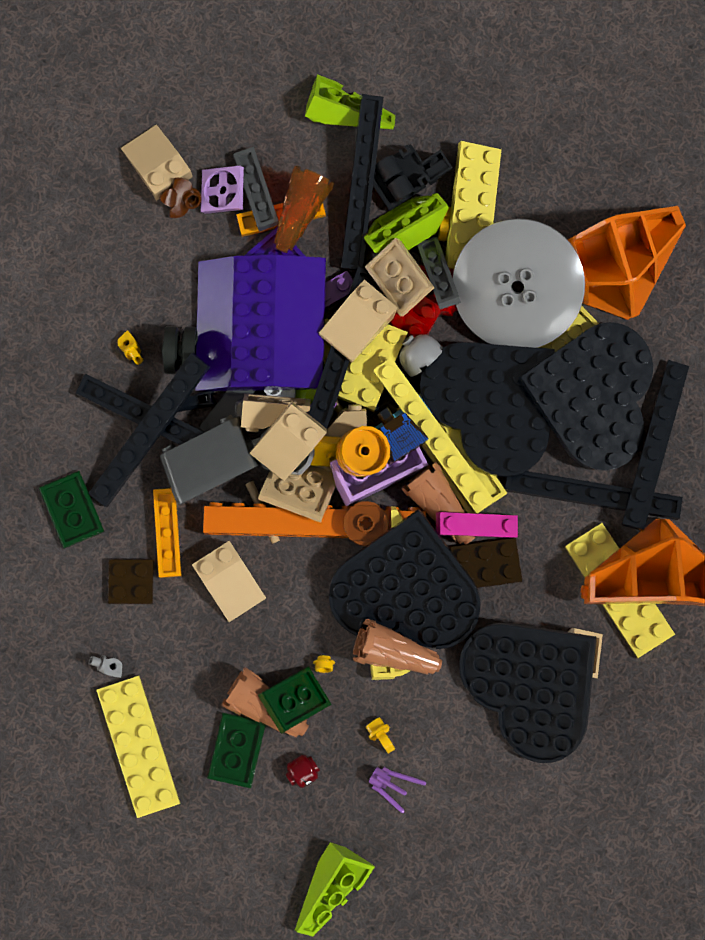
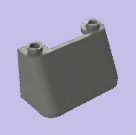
M229 415L219 420L221 425L177 447L172 444L162 449L163 454L160 455L178 505L261 465L260 461L249 454L254 445L245 427H241L239 416L233 418L232 415Z

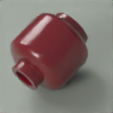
M302 754L287 764L289 772L285 775L292 786L297 784L300 788H304L318 779L317 772L320 770L311 755L307 757Z

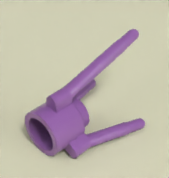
M377 767L369 780V783L373 785L372 789L379 792L398 811L404 813V809L383 790L388 786L402 795L407 794L405 790L390 782V776L421 785H426V782L391 771L386 767L383 769Z

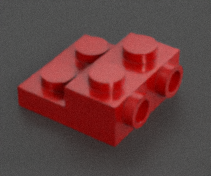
M428 293L403 317L399 316L396 312L389 325L408 332L407 337L410 335L416 337L420 334L429 335L443 309H439L436 298Z

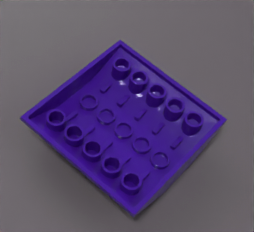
M290 255L231 256L198 262V341L196 342V355L207 363L210 368L195 387V391L317 389L324 369V339L319 335V332L325 326L326 258Z

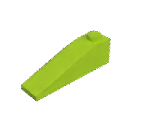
M317 74L307 102L305 117L313 122H321L323 124L357 127L361 95L356 92L350 95L341 90L343 88L342 84ZM382 108L380 128L393 129L396 115Z
M330 842L318 861L295 931L313 937L332 918L331 911L339 904L344 906L348 901L345 897L354 888L358 891L364 885L375 866L348 848Z

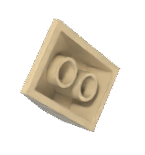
M157 124L121 147V150L156 200H159L164 190L173 188L174 178L182 177L187 180L192 178L191 170Z
M363 280L319 332V335L349 361L353 362L394 318L398 307L367 281Z
M244 393L241 427H245V430L250 432H258L259 429L270 427L291 401L305 412L310 411V399Z
M291 401L249 454L285 481L327 433V429Z
M230 541L192 564L228 622H231L266 599Z

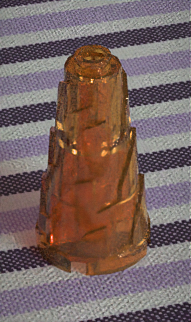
M294 166L278 223V230L273 242L276 244L275 249L287 253L288 250H293L334 186V182H329V179L306 168L304 172L301 171L300 166Z

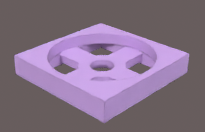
M232 166L202 170V213L243 210L244 167ZM228 174H233L237 184L230 185L228 183ZM214 175H219V184L215 187H210V179ZM225 186L226 192L221 194L220 188ZM236 194L233 200L228 204V198L230 197V195ZM209 196L219 197L218 207H213L209 203Z

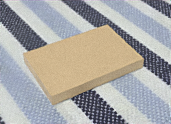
M395 238L365 266L387 299L398 307L396 312L399 316L403 317L434 289L432 283L398 238Z

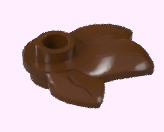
M177 177L173 179V188L164 190L159 199L163 204L171 207L169 213L171 218H180L189 209H195L200 205L201 193L192 187L189 180Z

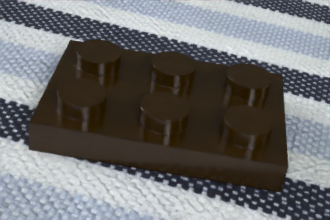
M516 538L450 547V550L470 575L477 588L523 582Z

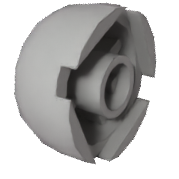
M420 334L416 337L410 335L402 342L404 347L399 355L401 365L407 374L413 377L422 372L420 368L425 365L428 367L442 353L441 349L443 347L437 340L427 334Z

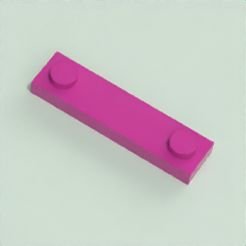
M437 512L436 531L438 535L518 538V515Z

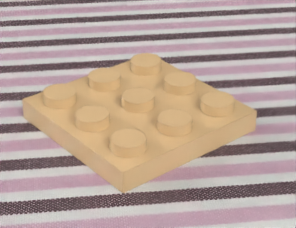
M310 465L303 474H290L285 481L270 471L258 499L321 523L336 488L331 466Z

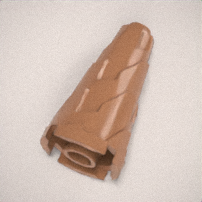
M436 461L432 463V467L430 465L410 479L409 485H404L401 488L405 495L409 496L423 511H426L435 522L437 512L465 513L449 482L442 473V468ZM451 536L454 541H458L459 544L463 542L465 545L475 538L473 536Z
M366 619L363 624L368 626L366 630L360 628L353 649V654L358 657H354L353 661L364 665L366 663L399 670H410L427 675L439 672L442 666V659H439L437 652L417 644L390 628L377 624L374 620Z
M246 667L243 668V672H240L227 693L229 695L228 698H224L221 705L238 715L242 714L279 731L258 697L260 693L269 689V687L254 672ZM307 719L285 733L296 738L298 735L302 737L309 727L306 724Z

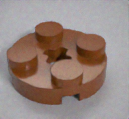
M370 501L358 502L345 514L344 530L349 540L357 545L367 546L387 532L388 517L376 503ZM364 518H368V521L373 524L368 527V530H364L363 526L359 525L360 522L364 521Z

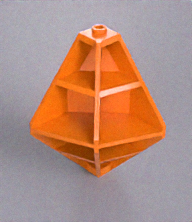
M678 206L616 215L568 239L576 250L584 270L585 293L582 304L625 320L639 316L686 227Z
M655 519L644 528L643 532L640 531L585 577L584 585L581 587V598L584 599V604L654 603L705 607V553L670 519Z

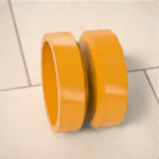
M361 426L347 431L340 437L336 445V459L339 466L345 473L354 477H365L379 472L386 466L390 458V445L386 436L380 430L371 426Z

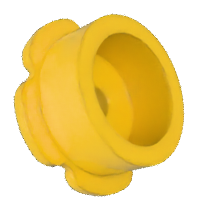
M318 656L317 660L313 661L315 671L319 673L332 672L335 661L331 660L330 656Z

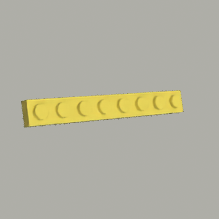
M390 357L376 367L373 372L402 412L406 413L427 435L429 439L425 444L475 513H479L493 503L495 500L394 360Z

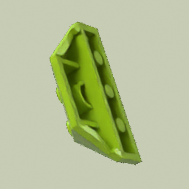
M438 193L432 194V196L411 198L377 218L369 228L368 233L365 234L364 240L374 253H380L395 238L400 239L405 248L410 250L437 233L449 207Z

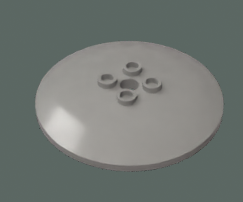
M507 219L493 223L479 231L461 251L453 273V281L461 303L456 304L461 318L478 337L495 345L538 348L554 341L576 319L585 293L583 266L572 244L554 228L530 219ZM521 281L524 284V290L522 292H515L512 289V283Z

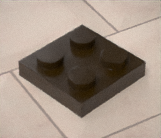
M109 560L108 604H153L154 560Z

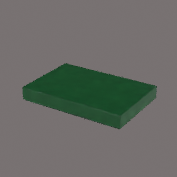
M80 471L39 487L64 549L105 532Z
M309 666L258 695L281 734L332 705Z
M222 713L207 779L251 788L266 724L253 719Z

